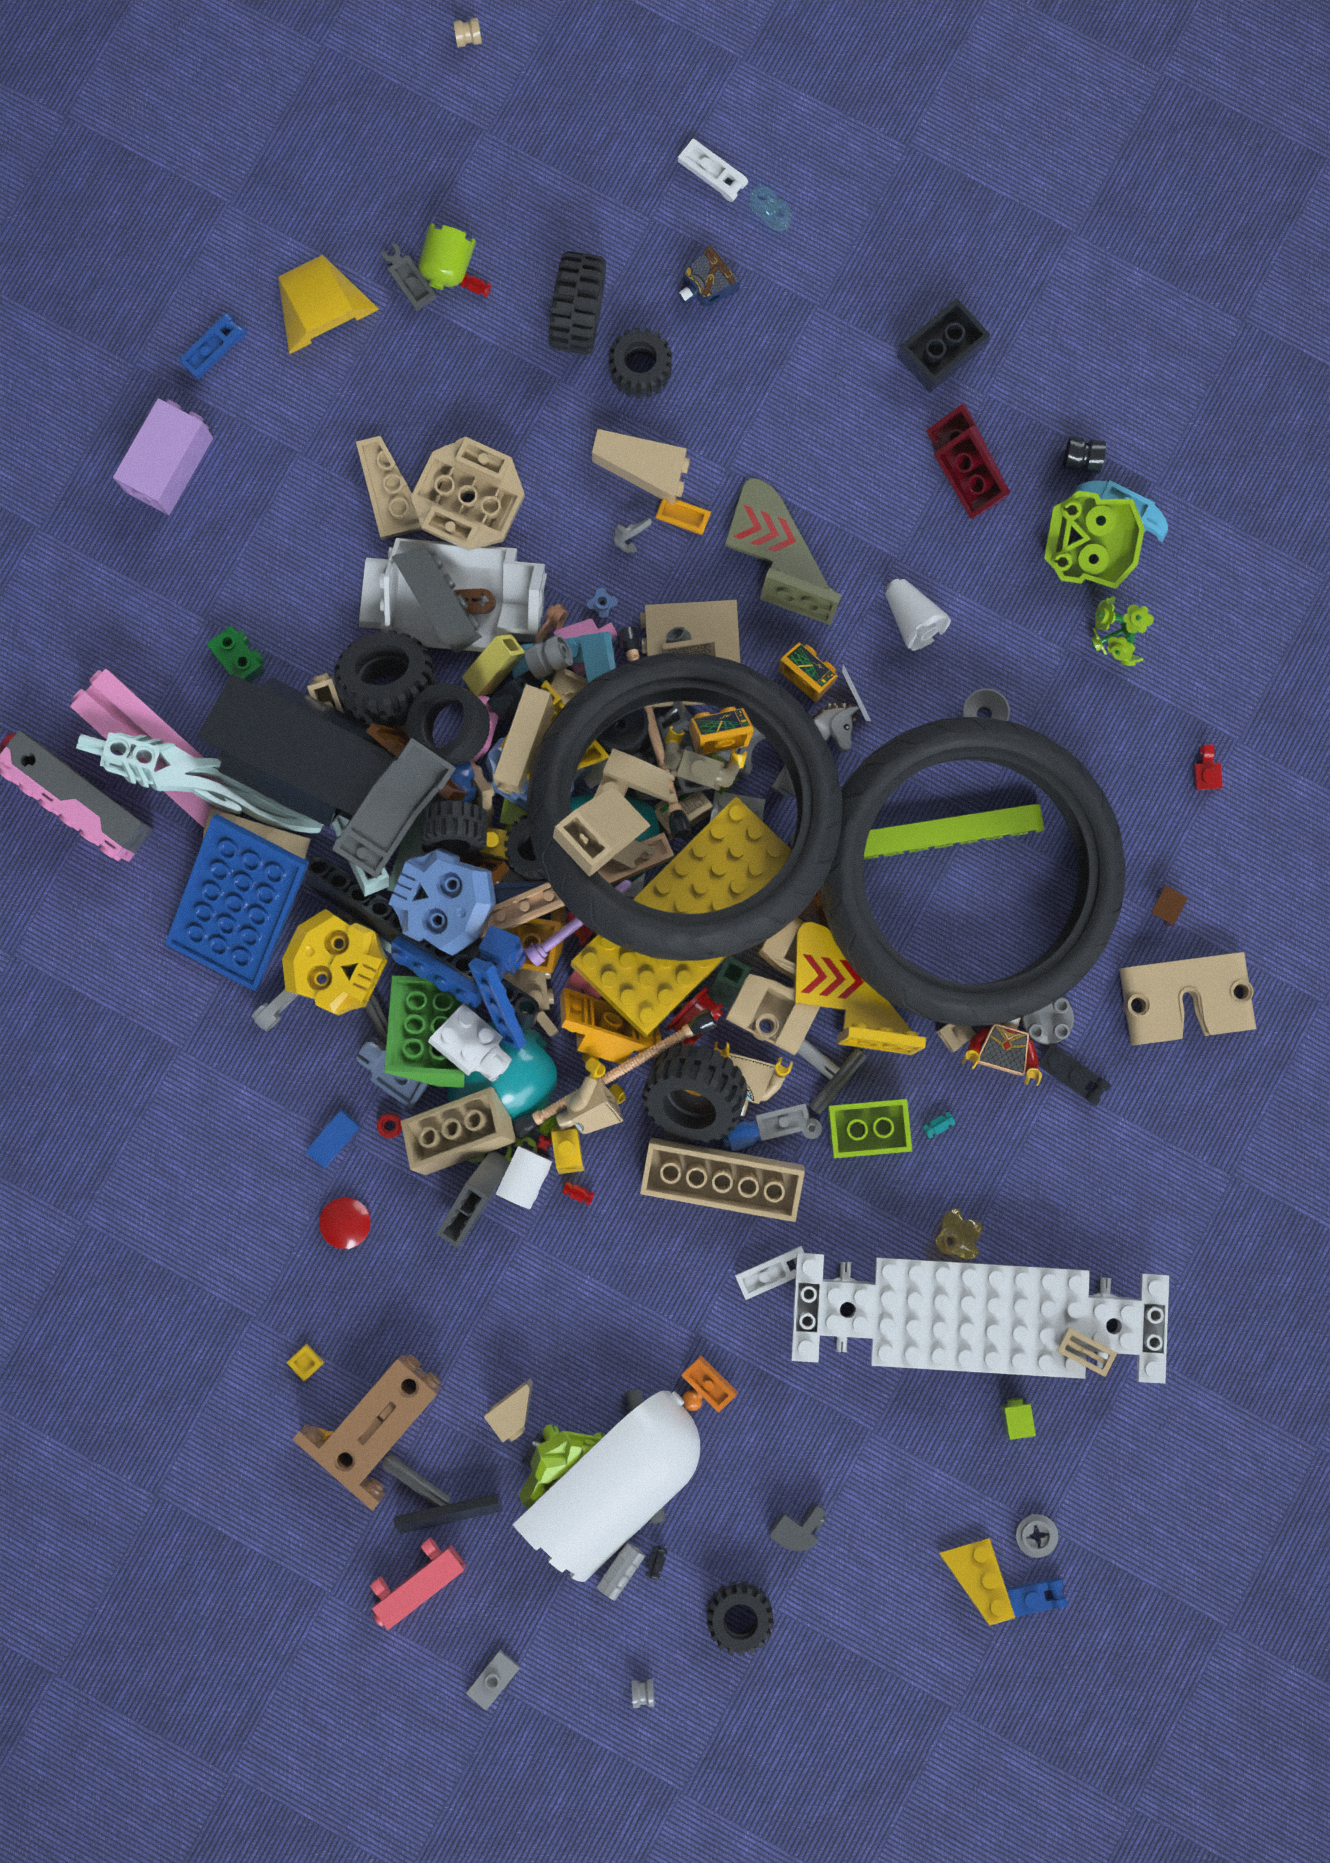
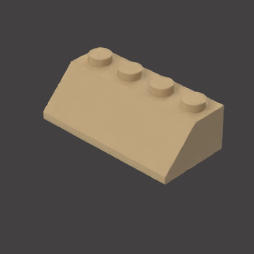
M493 1087L401 1121L410 1170L423 1175H428L516 1142L511 1117Z

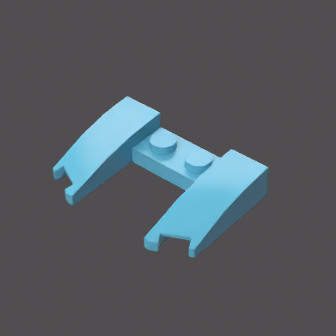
M599 632L565 639L572 653L573 664L584 663L588 683L596 677L616 668L611 632ZM531 643L520 646L525 651L527 648L534 646L536 644ZM525 655L512 669L514 679L530 670Z

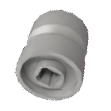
M561 635L545 640V645L538 643L525 650L527 665L531 673L538 680L552 675L554 669L561 671L573 664L571 650Z

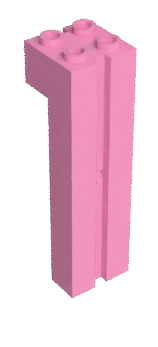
M107 669L103 672L98 670L89 680L92 685L86 691L80 689L71 699L73 703L70 707L105 739H107L109 732L114 734L120 732L134 737L146 735L150 736V740L160 739L163 740V743H173L177 748L195 758H204ZM162 757L158 759L155 772L168 767ZM146 758L137 759L141 763L149 762ZM194 775V776L206 778V779H209V780H212V781H215V782H217V783H219V784L224 785L223 783H221V779H219V778L210 777V776H202V775ZM164 791L204 828L211 808L232 814V812L221 809L192 792Z

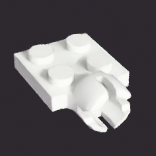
M464 1003L428 1041L466 1075L469 1076L471 1072L478 1071L492 1082L497 1080L500 1074L504 1073L512 1060L499 1046L503 1036Z

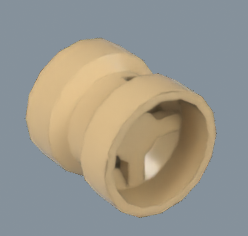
M478 17L471 18L468 22H462L461 20L453 21L458 48L465 47L467 43H473L474 45L482 44Z

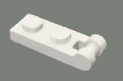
M692 139L678 156L680 164L720 192L729 202H733L738 196L737 192L740 188L743 189L748 183L747 178L695 139ZM727 178L733 181L730 186L725 183Z
M802 1246L736 1274L735 1277L745 1300L795 1279L796 1268L790 1271L786 1262L793 1259L796 1265L797 1253H804Z

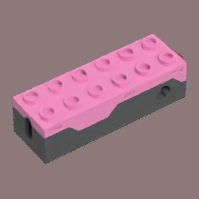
M20 730L16 734L7 735L1 741L0 775L10 782L12 781L19 785L18 788L28 796H32L36 800L41 799L38 803L48 811L53 812L57 816L61 814L59 819L77 831L81 829L79 834L91 843L93 842L97 846L101 844L100 850L117 861L122 858L129 862L154 830L36 740Z

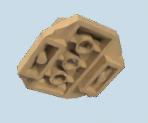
M463 437L455 443L432 452L411 495L414 508L424 531L468 551L503 542L525 498L512 457L468 437ZM466 494H473L475 496L474 500L469 503L463 502L462 498Z

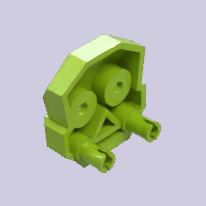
M1078 490L1067 500L1053 507L1044 559L1054 568L1061 581L1082 584L1087 579L1115 589L1138 565L1145 530L1134 500L1100 499L1098 493ZM1100 515L1106 518V522L1103 525L1096 523V518ZM1072 526L1082 538L1068 544ZM1092 554L1098 555L1099 558L1095 564L1089 562V556Z
M552 1424L544 1427L542 1435L546 1442L537 1445L530 1463L532 1472L519 1493L522 1504L527 1509L535 1504L605 1434L602 1433L601 1437L600 1432L593 1436L568 1431H561L559 1433L556 1425L552 1427Z

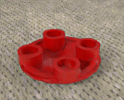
M341 1197L332 1200L324 1207L320 1215L319 1228L322 1237L328 1244L339 1249H350L360 1245L370 1231L371 1219L368 1208L354 1198Z

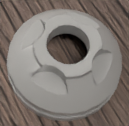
M988 688L979 689L970 694L963 706V717H977V711L980 708L989 709L991 718L1008 721L1010 715V708L1006 698L1000 692Z

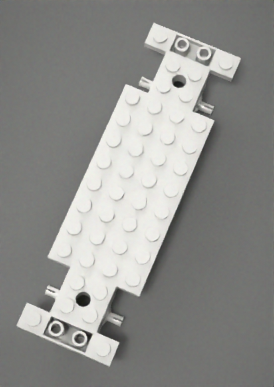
M797 1253L791 1361L818 1362L820 1335L837 1336L836 1352H841V1342L842 1352H847V1337L871 1338L872 1366L1085 1379V1366L1056 1351L1062 1337L1066 1333L1067 1327L1118 1354L1137 1355L1136 1381L1148 1383H1165L1169 1275L1140 1273L1139 1299L1117 1297L1110 1294L1111 1278L1100 1277V1293L1089 1295L1088 1270L876 1257L874 1283L857 1281L850 1278L852 1262H846V1272L845 1262H840V1277L823 1279L824 1254ZM845 1302H851L854 1306L853 1313L847 1317L842 1316L840 1313L841 1305ZM1115 1318L1118 1324L1117 1329L1109 1333L1106 1329V1323L1109 1319ZM1071 1336L1070 1340L1091 1352H1098L1097 1355L1105 1359L1108 1358L1107 1353ZM1068 1345L1066 1346L1065 1350L1086 1360L1084 1353ZM1097 1361V1367L1103 1368L1104 1364Z

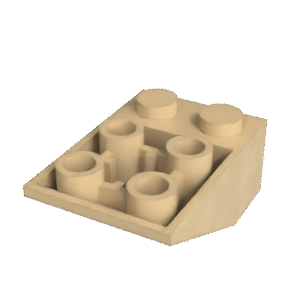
M613 786L575 809L557 824L554 829L553 838L590 877L650 827V824Z

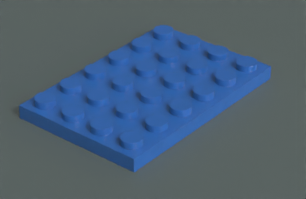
M215 814L209 823L165 945L256 992L260 988L309 861Z

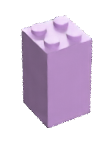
M158 398L114 474V480L125 493L170 515L213 440L208 430L209 427L203 423L204 419L192 411L187 414L181 410V406L171 400L164 402Z

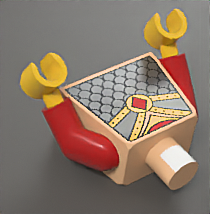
M1021 1018L1003 1023V1025L993 1024L989 1027H983L970 1039L966 1054L961 1059L962 1064L967 1059L972 1061V1069L977 1064H981L1019 1076L1025 1075L1026 1071L1024 1084L1028 1085L1030 1078H1033L1037 1082L1036 1086H1039L1042 1078L1034 1043L1029 1039L1028 1033L1018 1030Z

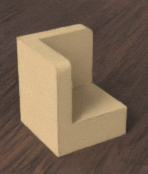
M946 1024L936 1031L951 1053L962 1047L964 1043L976 1034L971 1026Z

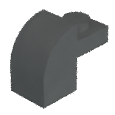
M815 1502L801 1523L783 1510L769 1529V1537L791 1551L810 1549L819 1541L818 1536L812 1531L814 1528L819 1530L824 1524L826 1510L818 1502Z

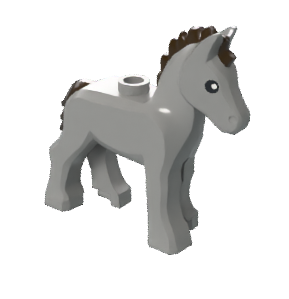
M834 702L833 704H827L824 709L820 708L812 718L825 741L831 737L837 750L842 753L847 752L851 748L852 724L857 722L855 715L859 707H852L851 704L846 705L843 702L838 704ZM753 727L754 732L749 745L740 748L739 754L747 752L744 767L738 771L745 776H749L753 768L751 765L753 748L758 742L766 739L755 727ZM731 750L717 752V755L729 762ZM784 765L771 789L784 797L789 794L795 798L794 787L789 772Z

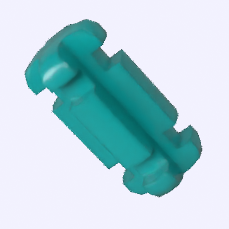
M945 1112L944 1117L942 1115L929 1122L930 1125L924 1124L923 1129L929 1138H933V1134L938 1135L949 1129L948 1126L950 1124L954 1126L955 1120L949 1112Z

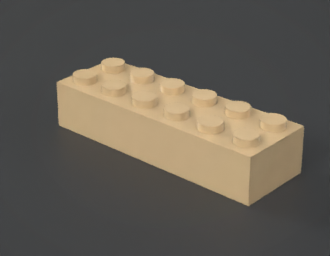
M650 1137L640 1194L796 1222L805 1168L801 1164Z

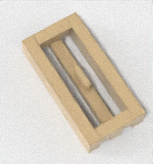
M1067 1327L1066 1333L1062 1337L1056 1351L1106 1377L1117 1352ZM1071 1336L1109 1354L1108 1358L1105 1359L1070 1340ZM1068 1345L1103 1363V1368L1101 1369L1065 1350L1066 1346Z

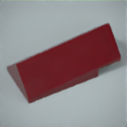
M965 403L958 406L926 430L937 450L933 455L970 519L998 505L1008 497L1010 491Z

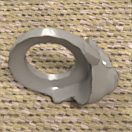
M651 518L645 519L636 525L630 524L628 528L617 524L613 537L615 545L624 552L636 553L635 545L633 543L627 545L625 541L648 528L652 524Z

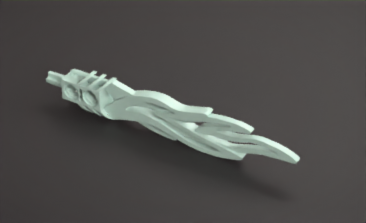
M109 732L106 741L84 734L79 736L76 749L100 755V766H103L109 772L124 776L130 783L136 784L137 780L141 786L148 788L150 784L153 789L160 792H192L221 809L240 814L243 811L263 823L282 829L306 833H320L323 824L285 807V805L218 772L221 763L218 759L195 758L177 748L173 743H163V740L160 739L150 740V736L146 735L134 737L120 732L115 734ZM119 750L123 755H115L112 751ZM162 757L168 767L155 772L158 759ZM146 758L149 762L141 763L137 759ZM194 775H202V776H210V777L219 778V779H221V783H223L224 785L219 784V783H217V782H215V781H212V780H209V779H206V778H202V777H197V776H194Z

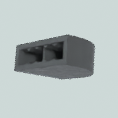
M494 1150L490 1151L464 1185L436 1234L459 1248L496 1194L511 1161Z

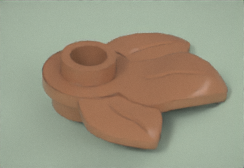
M557 604L555 607L551 606L545 615L547 621L539 630L535 644L545 642L554 630L563 627L568 615V611L564 609L563 605Z

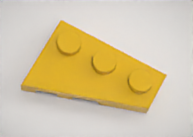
M990 1538L939 1553L989 1626L1015 1618Z

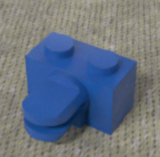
M489 926L479 946L481 952L479 957L481 960L489 961L496 966L499 979L502 981L506 972L515 975L517 969L523 967L526 960L525 950L519 936L495 926Z

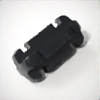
M653 1546L652 1548L654 1554L651 1553L647 1565L649 1571L645 1572V1576L650 1579L657 1580L660 1578L659 1572H662L666 1559L664 1553L667 1554L668 1552L662 1546Z

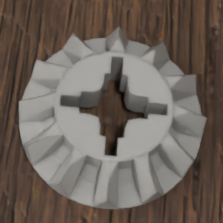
M1032 1514L1022 1518L1021 1523L1016 1527V1541L1025 1554L1039 1558L1047 1556L1055 1549L1058 1542V1530L1053 1521L1048 1517ZM1034 1525L1039 1532L1047 1533L1039 1537V1546L1033 1538L1026 1537L1034 1533Z

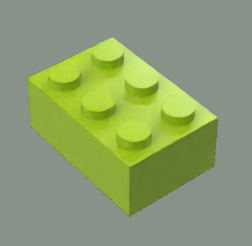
M907 1099L827 1106L832 1158L912 1151Z

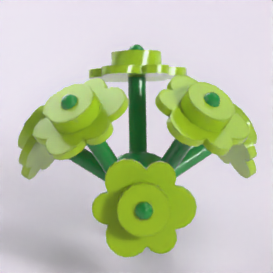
M1112 596L1101 601L1098 605L1095 625L1097 629L1108 630L1110 624L1116 621L1121 622V629L1099 638L1095 628H1093L1095 636L1091 637L1093 641L1091 645L1097 651L1102 649L1104 654L1107 655L1103 643L1108 641L1107 650L1112 653L1114 659L1121 660L1120 664L1127 667L1135 666L1136 662L1143 661L1142 657L1132 655L1135 651L1133 645L1135 634L1146 632L1147 626H1150L1154 619L1151 614H1148L1146 606L1139 608V606L1133 604L1127 609L1128 614L1124 616L1114 612L1115 607L1113 604L1116 598ZM1123 633H1124V635H1126L1125 637H1119V638H1117V636H1119V635H1121V634H1123Z

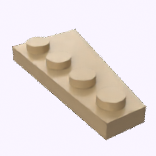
M381 436L357 441L356 445L381 540L423 530L411 499L412 493Z

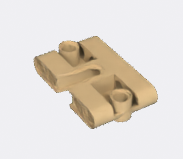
M795 918L780 932L765 940L758 953L773 968L790 977L794 982V986L788 988L774 980L749 974L745 978L725 1018L753 1033L754 1037L758 1040H766L794 1056L799 1050L820 1008L819 1006L794 1003L797 931L802 924L806 923L799 918ZM761 1021L770 1024V1033L761 1031L759 1027Z
M1244 952L1119 969L1124 998L1122 1009L1127 1017L1131 1046L1182 1039L1184 1028L1182 996L1185 992L1190 993L1193 998L1195 1014L1204 1036L1256 1029L1252 1004L1253 987L1249 983ZM1237 985L1243 989V997L1241 999L1236 998L1234 995V988ZM1134 999L1139 1000L1142 1004V1009L1139 1013L1134 1012L1131 1008V1002Z

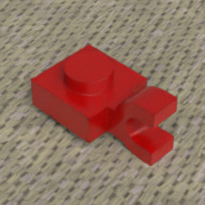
M1214 744L1199 747L1201 764L1193 765L1195 790L1223 788L1221 763H1213Z

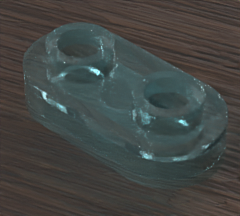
M764 186L757 187L751 192L749 205L753 212L776 231H783L789 228L792 223L793 214L791 208L771 189ZM765 196L766 200L760 201L758 197ZM782 212L785 216L779 218L776 214Z

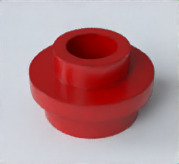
M391 1112L381 1115L377 1121L379 1134L385 1138L397 1137L402 1131V1119L399 1115ZM389 1120L395 1124L394 1129L391 1131L386 1128V1123Z

